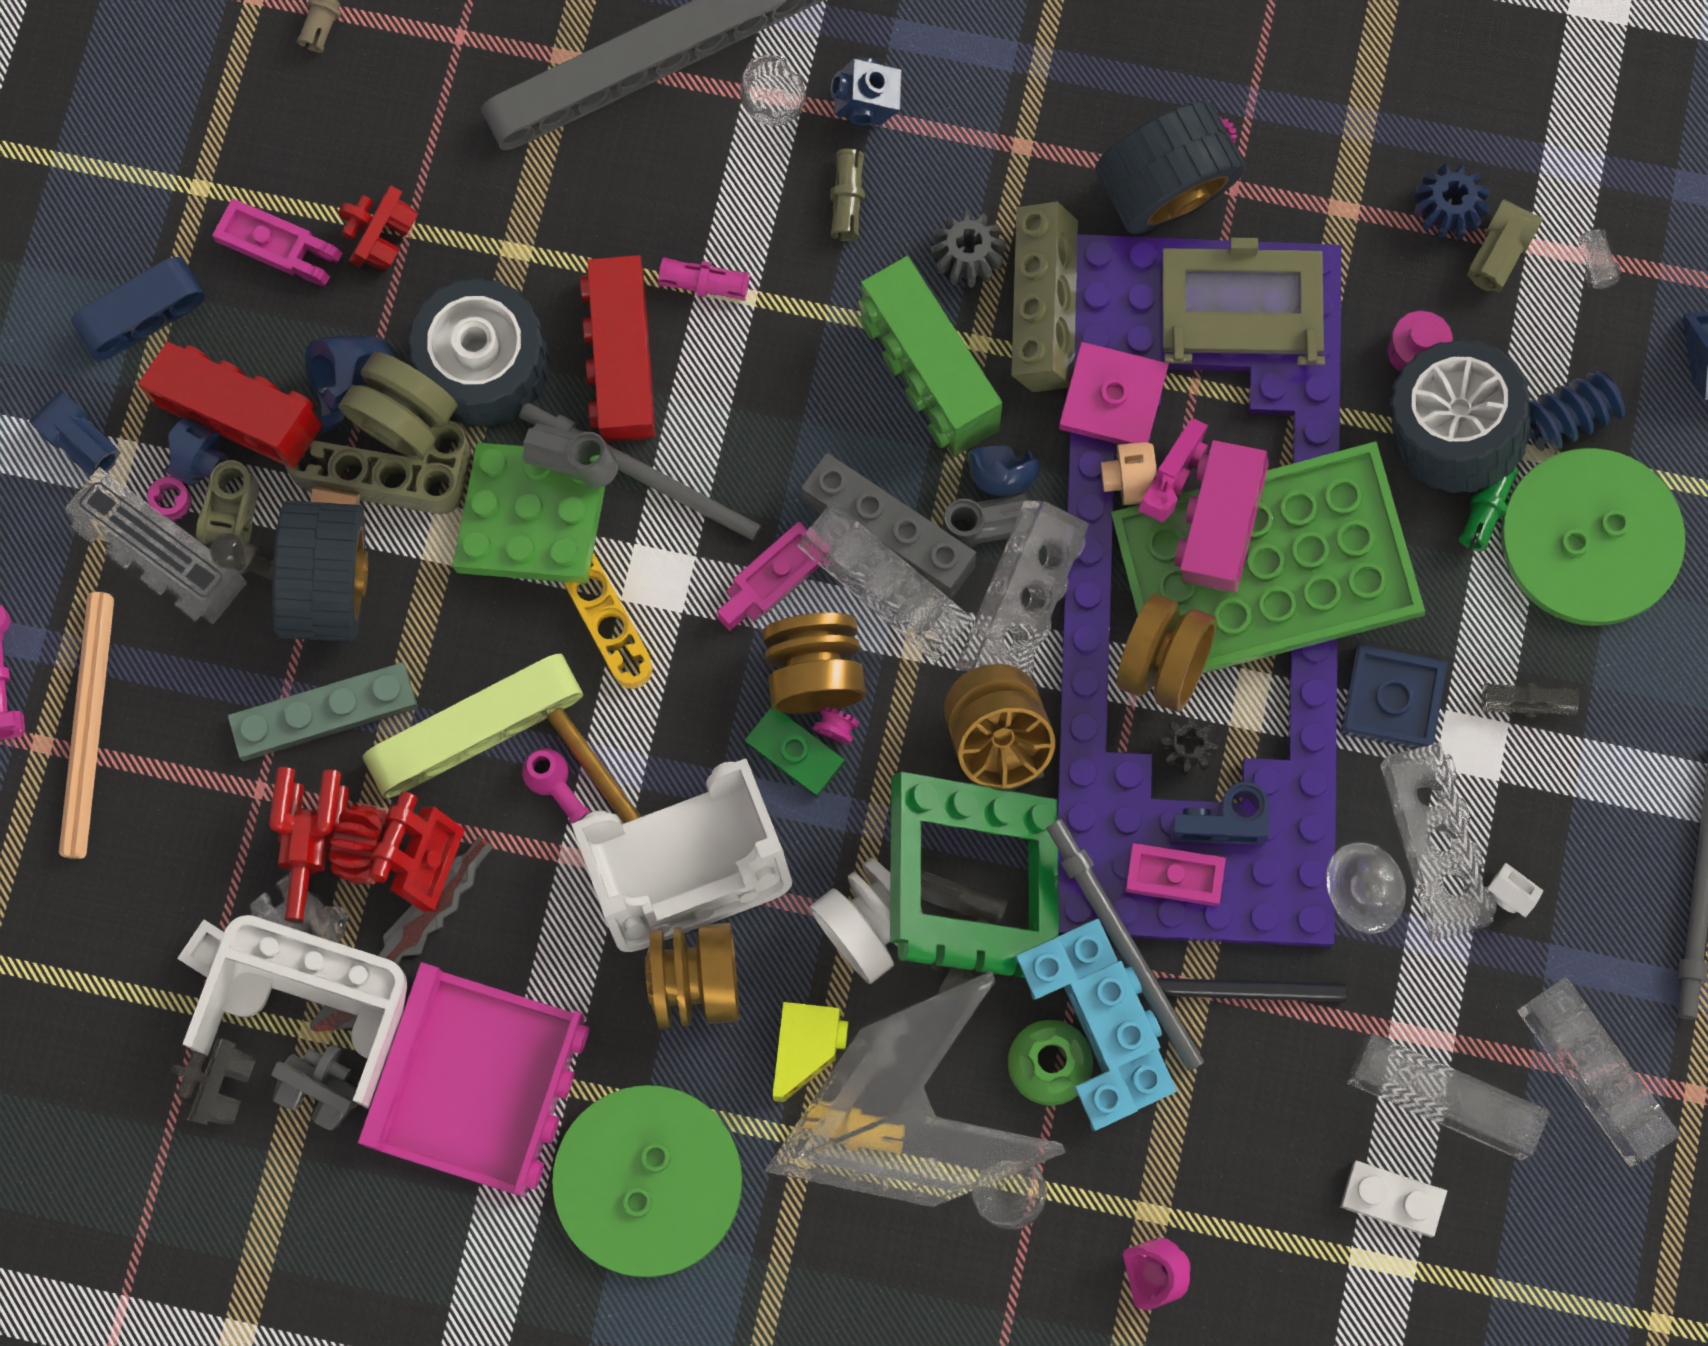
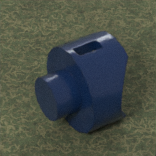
M184 417L168 434L170 464L164 471L189 486L196 485L204 477L210 479L213 469L219 463L228 460V455L219 450L221 435L192 418Z

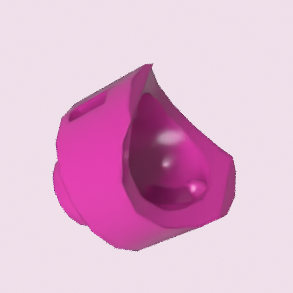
M1416 311L1408 313L1399 320L1389 339L1387 353L1390 363L1400 372L1403 366L1409 363L1414 358V355L1420 351H1425L1431 348L1432 345L1440 342H1452L1453 337L1450 327L1443 318L1432 312Z
M1157 1237L1125 1249L1123 1252L1133 1302L1137 1308L1151 1310L1180 1299L1187 1292L1190 1282V1262L1186 1254L1169 1239Z

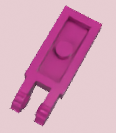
M233 198L212 235L215 242L293 276L296 273L303 279L323 287L327 284L330 276L323 269L302 261L304 255L309 250L316 256L335 263L339 261L342 255L338 248L312 236L310 231Z

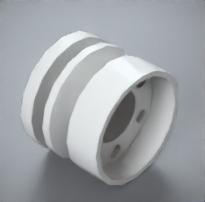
M870 858L862 865L864 872L872 883L870 886L854 872L848 876L850 886L856 895L854 899L850 901L841 892L832 888L809 907L815 920L837 950L868 984H872L894 966L893 959L885 946L890 942V872L874 858Z

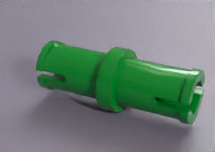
M1516 467L1509 476L1500 479L1499 483L1491 487L1481 488L1480 492L1473 495L1470 501L1472 511L1463 533L1459 537L1460 543L1466 548L1469 547L1476 532L1478 537L1472 550L1482 552L1487 549L1497 520L1504 517L1507 505L1505 501L1518 474Z

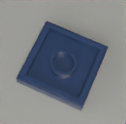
M1357 644L1340 734L1431 752L1434 746L1448 662Z

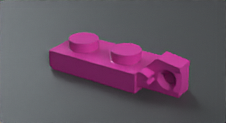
M1196 419L1189 421L1159 467L1155 480L1142 498L1138 509L1139 513H1144L1163 523L1174 512L1178 501L1176 495H1182L1191 477L1192 471L1189 470L1190 467L1197 470L1202 453L1206 454L1208 450V445L1202 443L1208 427L1207 424Z
M800 521L797 522L733 579V585L726 591L731 599L717 611V619L729 631L747 616L755 622L762 615L765 616L830 558V553Z

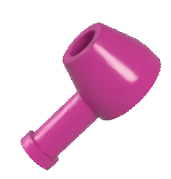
M541 748L531 752L526 757L522 766V777L527 787L539 795H552L570 818L569 822L571 824L582 820L587 814L591 813L587 807L581 804L566 784L569 770L562 755L548 748ZM538 762H550L549 770L543 774L536 773L535 766Z

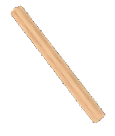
M91 592L87 596L59 845L60 855L69 859H82L87 853L114 598L104 592Z

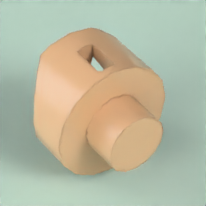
M1148 442L1117 445V460L1100 463L1103 491L1121 490L1123 505L1140 504L1157 475L1153 444Z

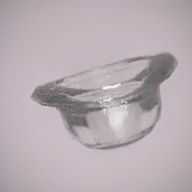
M1359 842L1342 846L1331 857L1326 871L1327 890L1333 906L1341 918L1356 931L1371 935L1386 931L1399 919L1405 905L1406 885L1401 869L1388 853L1377 846Z

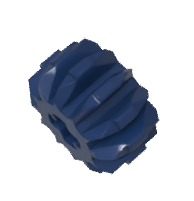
M1446 163L1439 166L1437 174L1431 171L1427 172L1422 179L1423 185L1417 186L1414 192V198L1418 201L1414 208L1415 216L1426 217L1422 225L1424 231L1434 226L1439 228V239L1445 238L1448 230L1452 231L1457 240L1464 237L1466 229L1472 232L1476 231L1481 224L1480 218L1485 217L1490 208L1489 204L1484 201L1489 195V187L1477 186L1481 178L1479 172L1469 177L1465 175L1463 163L1458 165L1455 172H1452ZM1444 198H1451L1448 202L1444 200ZM1455 201H1457L1459 205H1452V204H1453Z

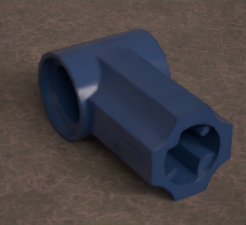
M61 390L29 420V423L57 450L61 448L74 463L93 479L100 475H105L116 464V460L121 454L118 448L89 422L90 418Z

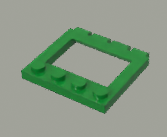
M899 772L891 776L890 942L898 943V957L900 960L923 964H933L935 961L937 966L973 970L975 967L976 971L1006 976L1015 974L1016 977L1025 978L1014 956L1059 936L1058 848L1046 830L1047 826L1058 820L1057 799L906 772ZM921 821L1028 840L1029 930L921 914Z

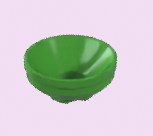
M1043 1020L1027 1026L1017 1035L1008 1054V1070L1014 1086L1024 1097L1040 1105L1055 1106L1065 1104L1078 1096L1073 1087L1090 1079L1093 1072V1056L1086 1038L1079 1030L1062 1021ZM1046 1046H1057L1062 1049L1066 1056L1065 1067L1057 1073H1048L1042 1070L1038 1063V1053Z

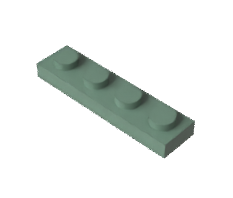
M404 662L233 713L228 715L239 758L242 761H247L417 709L418 705L407 667Z

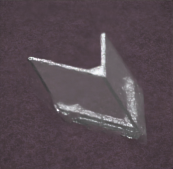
M992 971L860 1029L764 1172L934 1207L1066 1153L1062 1143L939 1118L935 1116L924 1086L991 986L996 985Z

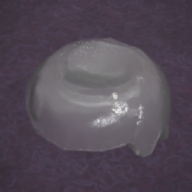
M762 55L750 61L741 76L740 100L743 108L752 118L763 125L780 126L789 123L799 116L806 102L803 76L795 74L788 67L787 60L782 56Z
M1002 1157L989 1164L988 1167H984L980 1172L976 1187L972 1191V1199L980 1216L995 1227L1008 1230H1017L1029 1226L1043 1211L1047 1198V1184L1039 1169L1027 1160L1018 1157Z

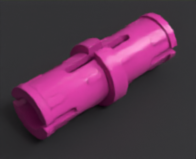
M663 257L659 271L658 286L694 291L700 297H706L707 294L745 301L750 273L712 267V262L702 261V264Z

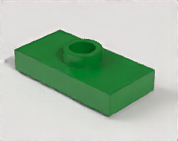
M772 707L744 740L747 746L816 798L820 796L845 764V759L787 715L772 710Z

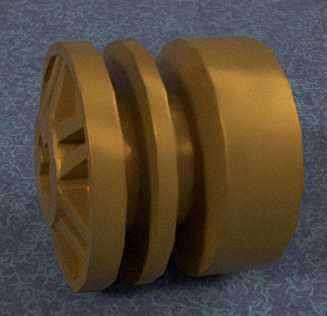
M842 613L803 614L778 620L762 629L764 645L769 647L765 651L766 663L777 667H784L772 672L768 676L772 710L790 714L818 713L821 707L841 709L857 704L866 698L862 664L856 661L845 660L860 652L859 640L854 638L858 634L855 617Z
M731 924L700 925L697 947L691 948L687 947L682 928L676 927L673 931L674 949L666 950L663 929L650 930V945L645 957L646 983L649 1003H651L656 1015L658 1028H671V1006H679L682 1026H690L692 1005L701 1003L708 1024L738 1022V986Z

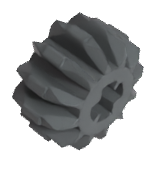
M965 210L962 212L961 222L948 215L945 219L946 229L937 228L934 232V240L937 244L931 247V257L939 260L936 265V270L939 274L951 272L950 282L953 285L958 283L961 277L967 278V285L970 288L975 286L976 276L989 282L992 279L991 269L1000 270L1003 266L1004 259L1000 254L1006 251V241L998 238L1001 231L998 224L986 227L987 216L984 213L978 216L976 221L970 220L969 212ZM972 245L973 253H964V246Z

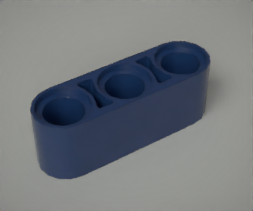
M172 257L158 263L85 305L73 315L71 323L91 357L96 361H102L117 355L193 311L204 301L205 293L184 259Z

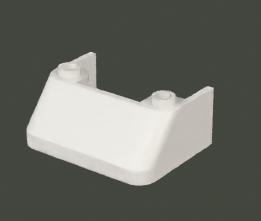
M245 915L234 919L225 929L183 1045L199 1054L208 1056L224 1012L238 1017L256 1015L266 1005L272 988L356 1015L357 1018L351 1035L352 1044L361 1056L367 1058V1062L353 1101L366 1109H370L403 1015L407 989V979L403 970L391 960L256 916Z

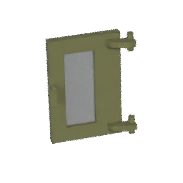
M1232 237L1230 249L1163 248L1162 343L1163 352H1173V354L1164 355V362L1192 363V354H1184V352L1306 354V356H1297V365H1325V356H1317V354L1322 355L1324 352L1322 251L1258 250V238Z

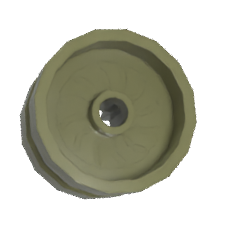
M373 351L360 373L367 386L351 385L339 403L338 408L355 425L381 443L405 456L423 461L436 439L429 426L444 427L457 408V403L442 387L410 365L388 354Z

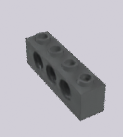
M826 453L801 487L803 505L949 603L975 568L976 551L829 453Z

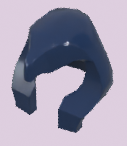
M344 335L315 339L307 346L305 350V368L309 385L320 406L322 417L318 419L323 425L319 431L321 435L336 430L344 419V414L338 407L350 386H367L360 373L373 351L382 352L399 359L393 347L386 340L374 336Z

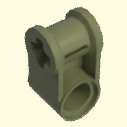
M226 460L219 463L213 469L204 506L200 511L197 522L196 539L198 544L207 545L212 541L233 545L236 551L244 552L251 537L252 519L259 495V485L254 476L242 463L235 460ZM235 477L244 478V484L238 492L233 494L225 493L226 485L231 479Z

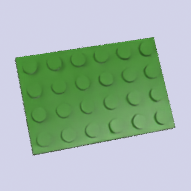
M1376 441L1267 470L1237 593L1183 582L1180 571L1181 567L1175 566L1180 539L1188 540L1191 524L1186 523L1188 504L1191 496L1199 497L1200 489L1182 493L1181 496L1176 495L1178 501L1174 512L1163 523L1144 513H1139L1140 505L1111 512L1137 615L1139 616L1151 595L1159 594L1178 602L1180 620L1192 609L1200 610L1217 618L1216 634L1202 674L1425 616V609Z

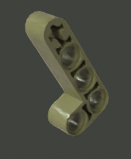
M448 420L444 427L432 426L430 428L436 439L423 461L405 456L313 440L294 469L286 465L285 467L295 484L306 491L312 492V488L320 486L360 493L361 501L434 514H447L454 511L461 502L471 460V447L463 428L459 424ZM453 439L459 441L455 451L446 454L438 452L440 445L444 441ZM310 460H314L317 465H309ZM307 466L306 471H302L300 467ZM351 466L362 467V471L357 478L353 480L342 479V474L347 468ZM391 475H406L404 483L399 487H385V483ZM439 481L450 483L448 490L440 496L429 494L430 487L434 483Z

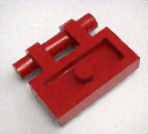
M401 792L396 805L390 806L385 818L388 826L382 841L374 846L370 857L373 864L368 876L377 882L384 883L392 869L396 872V876L390 890L421 911H435L465 829L435 807L421 808L419 816L413 813L418 798L409 792ZM404 833H407L411 837L404 853L399 850V846Z

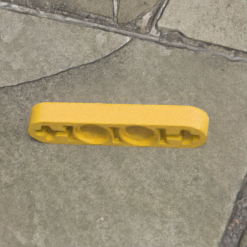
M593 552L591 562L593 566L590 568L589 579L600 581L603 585L601 595L595 600L586 601L580 598L577 593L580 583L563 582L614 679L625 688L636 689L642 687L652 676L653 666L649 653ZM608 617L620 619L624 624L621 635L614 639L603 638L598 633V627L602 620ZM631 639L634 641V644L626 645ZM625 645L632 660L635 662L643 660V663L639 665L640 674L632 677L629 671L622 674L620 672L625 668V664L618 649ZM616 650L612 655H609L608 651Z

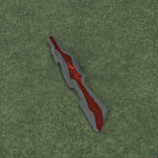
M479 836L463 855L455 857L435 911H421L413 905L410 906L383 935L385 947L378 956L391 960L398 965L404 956L421 955L428 934L444 928V918L458 910L461 894L474 886L476 869L493 846ZM325 1005L310 1023V1029L314 1032L350 1029L354 1027L357 1016Z

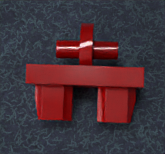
M390 186L373 216L368 213L373 200L367 196L362 195L356 206L348 203L341 205L338 214L347 222L342 235L353 240L359 229L365 231L348 263L359 269L363 263L387 272L400 248L379 237L384 225L406 236L418 215L409 205L399 200L402 191Z

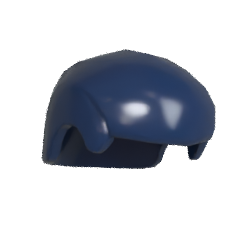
M1004 445L975 448L968 452L969 468L973 483L979 491L989 496L1001 498L1019 495L1026 491L1038 478L1040 471L1038 459L1033 458L1030 451L1025 452L1023 460H1018L1012 448Z

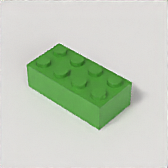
M909 256L902 258L862 281V299L858 301L863 314L859 316L860 323L871 340L877 337L885 349L882 352V356L894 376L900 373L909 386L905 388V393L917 412L924 410L930 419L931 424L928 425V429L936 444L940 448L947 446L952 456L956 457L999 432L1002 411L1001 399Z

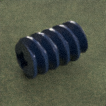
M1590 371L1584 379H1573L1569 383V387L1561 385L1556 387L1553 394H1541L1537 402L1530 400L1529 438L1538 450L1543 451L1545 449V441H1548L1554 449L1559 450L1563 446L1562 433L1570 442H1576L1579 438L1577 426L1585 434L1590 435L1594 432L1592 420L1594 418L1604 428L1610 424L1609 411H1611L1616 419H1624L1626 417V409L1617 384L1606 372Z

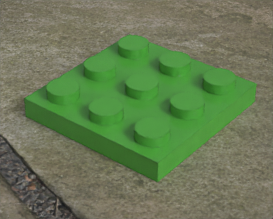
M477 443L452 565L454 570L461 574L588 584L605 486L599 488L590 487L584 484L581 478L527 464L522 457L524 446ZM600 455L592 456L585 465L594 463Z

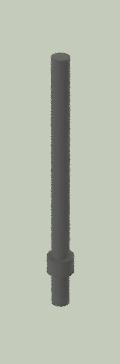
M531 403L525 404L519 414V418L534 426L536 423L575 434L584 433V431L576 428L577 423L561 414L555 417ZM607 444L617 460L619 471L752 541L757 538L762 525Z
M1708 763L1685 957L1679 960L1677 980L1682 981L1678 1017L1692 1020L1697 1019L1701 984L1706 983L1708 963L1703 962L1708 927Z
M1062 818L1047 826L1046 830L1064 859L1060 862L1070 879L1075 877L1127 968L1131 967L1134 970L1144 997L1188 1071L1199 1067L1204 1063L1203 1058L1090 868L1094 863L1085 848L1079 849Z

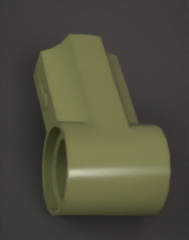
M1503 199L1485 233L1487 238L1482 247L1479 248L1466 276L1474 282V285L1486 291L1501 292L1521 253L1525 254L1543 218Z

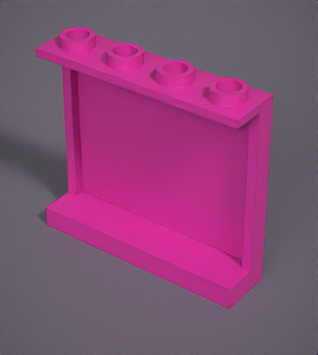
M421 962L358 1143L379 1152L526 1198L528 1189L536 1190L541 1179L544 1162L538 1161L543 1144H551L556 1134L559 1117L553 1114L559 1097L566 1099L571 1089L574 1072L568 1069L574 1052L581 1054L585 1047L589 1034V1027L584 1026L586 1018L579 1011L574 1010V1013L559 1009L444 973L438 967Z

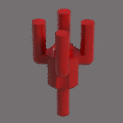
M279 767L276 771L269 826L273 831L279 833L278 840L281 847L278 866L281 869L291 871L284 920L290 923H303L310 874L324 871L327 848L331 849L332 846L329 841L334 835V825L339 823V816L342 811L347 810L349 788L340 786L341 773L339 771L324 770L322 772L317 812L301 810L304 786L294 783V769Z

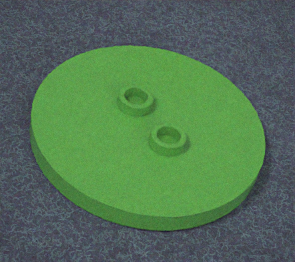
M1583 448L1554 455L1539 463L1523 477L1507 503V510L1502 519L1501 545L1503 556L1512 578L1521 591L1535 605L1545 612L1571 623L1604 626L1624 622L1642 614L1667 592L1678 575L1683 561L1685 528L1674 496L1665 483L1652 470L1639 461L1618 452L1597 448Z
M634 1086L610 1093L599 1099L583 1111L572 1123L559 1146L555 1158L552 1179L553 1197L559 1219L566 1233L574 1244L590 1259L611 1271L623 1275L645 1278L661 1277L680 1272L695 1265L710 1254L723 1240L736 1217L740 1205L742 1167L736 1145L729 1131L719 1117L704 1103L682 1091L668 1087Z

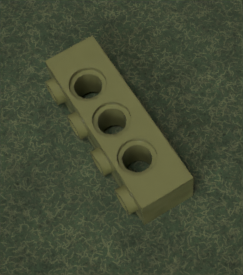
M1058 201L1017 207L1011 376L1032 392L1069 388L1074 372L1078 220Z

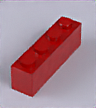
M641 256L587 260L588 275L580 276L582 301L590 302L591 317H583L585 343L593 344L594 359H586L588 386H596L597 401H589L591 428H599L600 435L605 442L656 438L645 281Z
M167 341L138 383V386L156 407L180 418H192L217 431L222 437L293 469L323 426L312 411L314 405L303 395L291 391L289 395L280 392L273 383L261 376H255L254 379L246 377L236 366L227 361L221 360L219 364L210 361L203 352L191 345H186L183 349Z

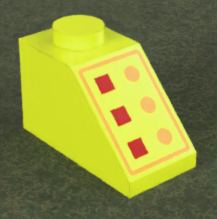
M783 1002L773 1088L774 1101L785 1102L835 1061L837 1049H846L848 1021H840V1008Z

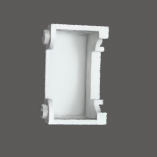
M746 758L737 762H725L715 767L706 781L707 793L621 824L616 814L607 813L606 811L591 812L582 820L571 824L603 915L614 941L621 951L633 952L649 947L650 930L663 929L666 941L673 938V931L676 927H681L683 933L690 932L699 928L700 925L711 924L774 900L785 894L792 886V879L782 847Z

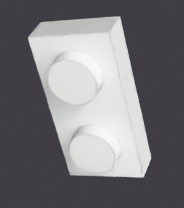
M1354 1161L1340 1208L1428 1237H1434L1447 1190Z

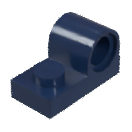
M1248 781L1238 782L1231 786L1220 803L1219 816H1211V810L1206 808H1185L1182 810V814H1175L1171 822V841L1264 845L1269 837L1267 795L1255 783ZM1236 798L1248 799L1255 808V815L1247 818L1238 816L1233 811L1231 802Z

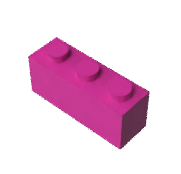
M1213 440L1210 453H1202L1197 470V480L1202 481L1199 497L1191 496L1186 513V523L1191 524L1188 540L1180 539L1175 557V566L1181 567L1180 571L1183 582L1237 593L1269 466L1267 451Z

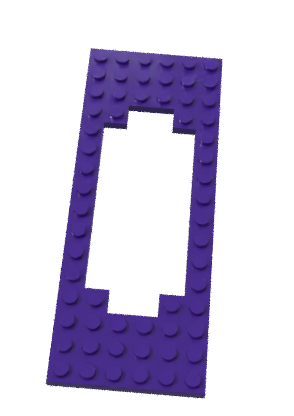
M1078 234L1074 368L1081 342L1164 362V355L1173 354V352H1163L1162 343L1163 248L1230 249L1231 240ZM1258 242V250L1322 251L1324 352L1322 355L1317 354V356H1325V365H1297V356H1306V354L1184 352V354H1192V363H1169L1168 369L1249 372L1248 415L1293 416V464L1339 451L1342 245ZM1186 272V312L1300 313V273ZM1160 396L1159 404H1158V407H1157V411L1160 410V406H1161V396ZM1070 432L1058 820L1062 818L1079 849L1085 848L1094 863L1090 868L1132 938L1332 947L1334 945L1337 639L1289 651L1288 760L1244 758L1242 761V782L1248 781L1257 784L1267 795L1269 837L1265 844L1171 841V822L1175 814H1182V810L1185 808H1206L1211 810V816H1219L1221 802L1151 799L1152 754L1106 752L1113 491H1103L1100 463L1114 461L1115 443ZM1241 798V803H1231L1233 811L1238 816L1247 818L1255 815V808L1248 799ZM1132 844L1226 858L1221 898L1218 907L1125 892ZM1058 850L1059 935H1063L1098 919L1075 877L1070 879L1060 863L1064 859Z

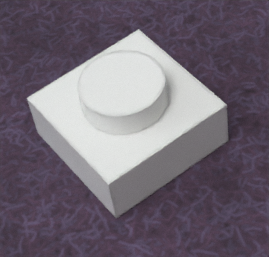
M1507 863L1502 866L1488 887V890L1494 894L1493 898L1498 905L1508 912H1518L1525 918L1535 907L1543 893L1541 888Z
M203 920L177 959L205 977H208L224 932Z

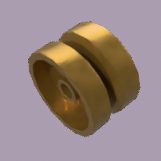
M1159 594L1151 595L1137 617L1123 651L1117 673L1116 684L1118 689L1140 697L1154 686L1156 704L1176 712L1183 710L1205 668L1216 634L1217 618L1200 610L1192 609L1180 620V610L1177 601Z

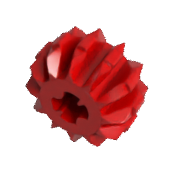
M351 805L348 810L342 811L339 816V823L334 825L333 838L329 841L332 846L328 857L332 861L331 868L333 874L338 875L340 879L349 880V883L364 885L365 883L374 885L377 882L368 876L373 864L370 857L375 844L382 841L388 826L385 822L386 811L377 810V807L361 805V807Z

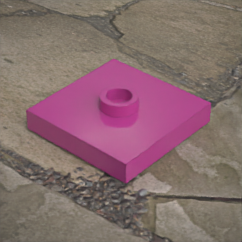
M1081 342L1059 429L1119 445L1149 442L1169 363Z

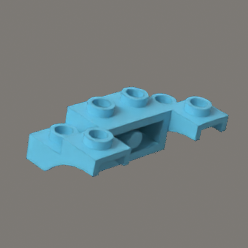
M1099 918L1014 956L1029 985L1033 1000L1064 987L1102 1072H1104L1073 1087L1090 1120L1092 1131L1105 1127L1137 1112L1138 1109L1177 1092L1158 1050L1161 1047L1157 1037L1162 1035L1158 1021L1151 1010L1144 1011L1137 994L1142 992L1140 982L1131 967L1124 968L1122 961L1117 960Z

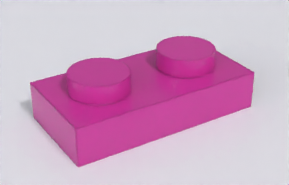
M1133 843L1125 892L1218 907L1221 898L1226 858Z

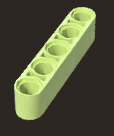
M554 654L375 745L365 752L363 760L382 797L385 799L400 795L401 792H406L547 719L548 715L558 708L564 710L583 697V692L562 654Z

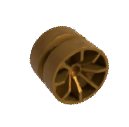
M1006 664L984 665L965 673L948 691L944 702L945 720L961 768L972 781L993 789L1013 788L1031 781L1047 767L1054 753L1055 736L1037 687L1028 674L1019 668Z

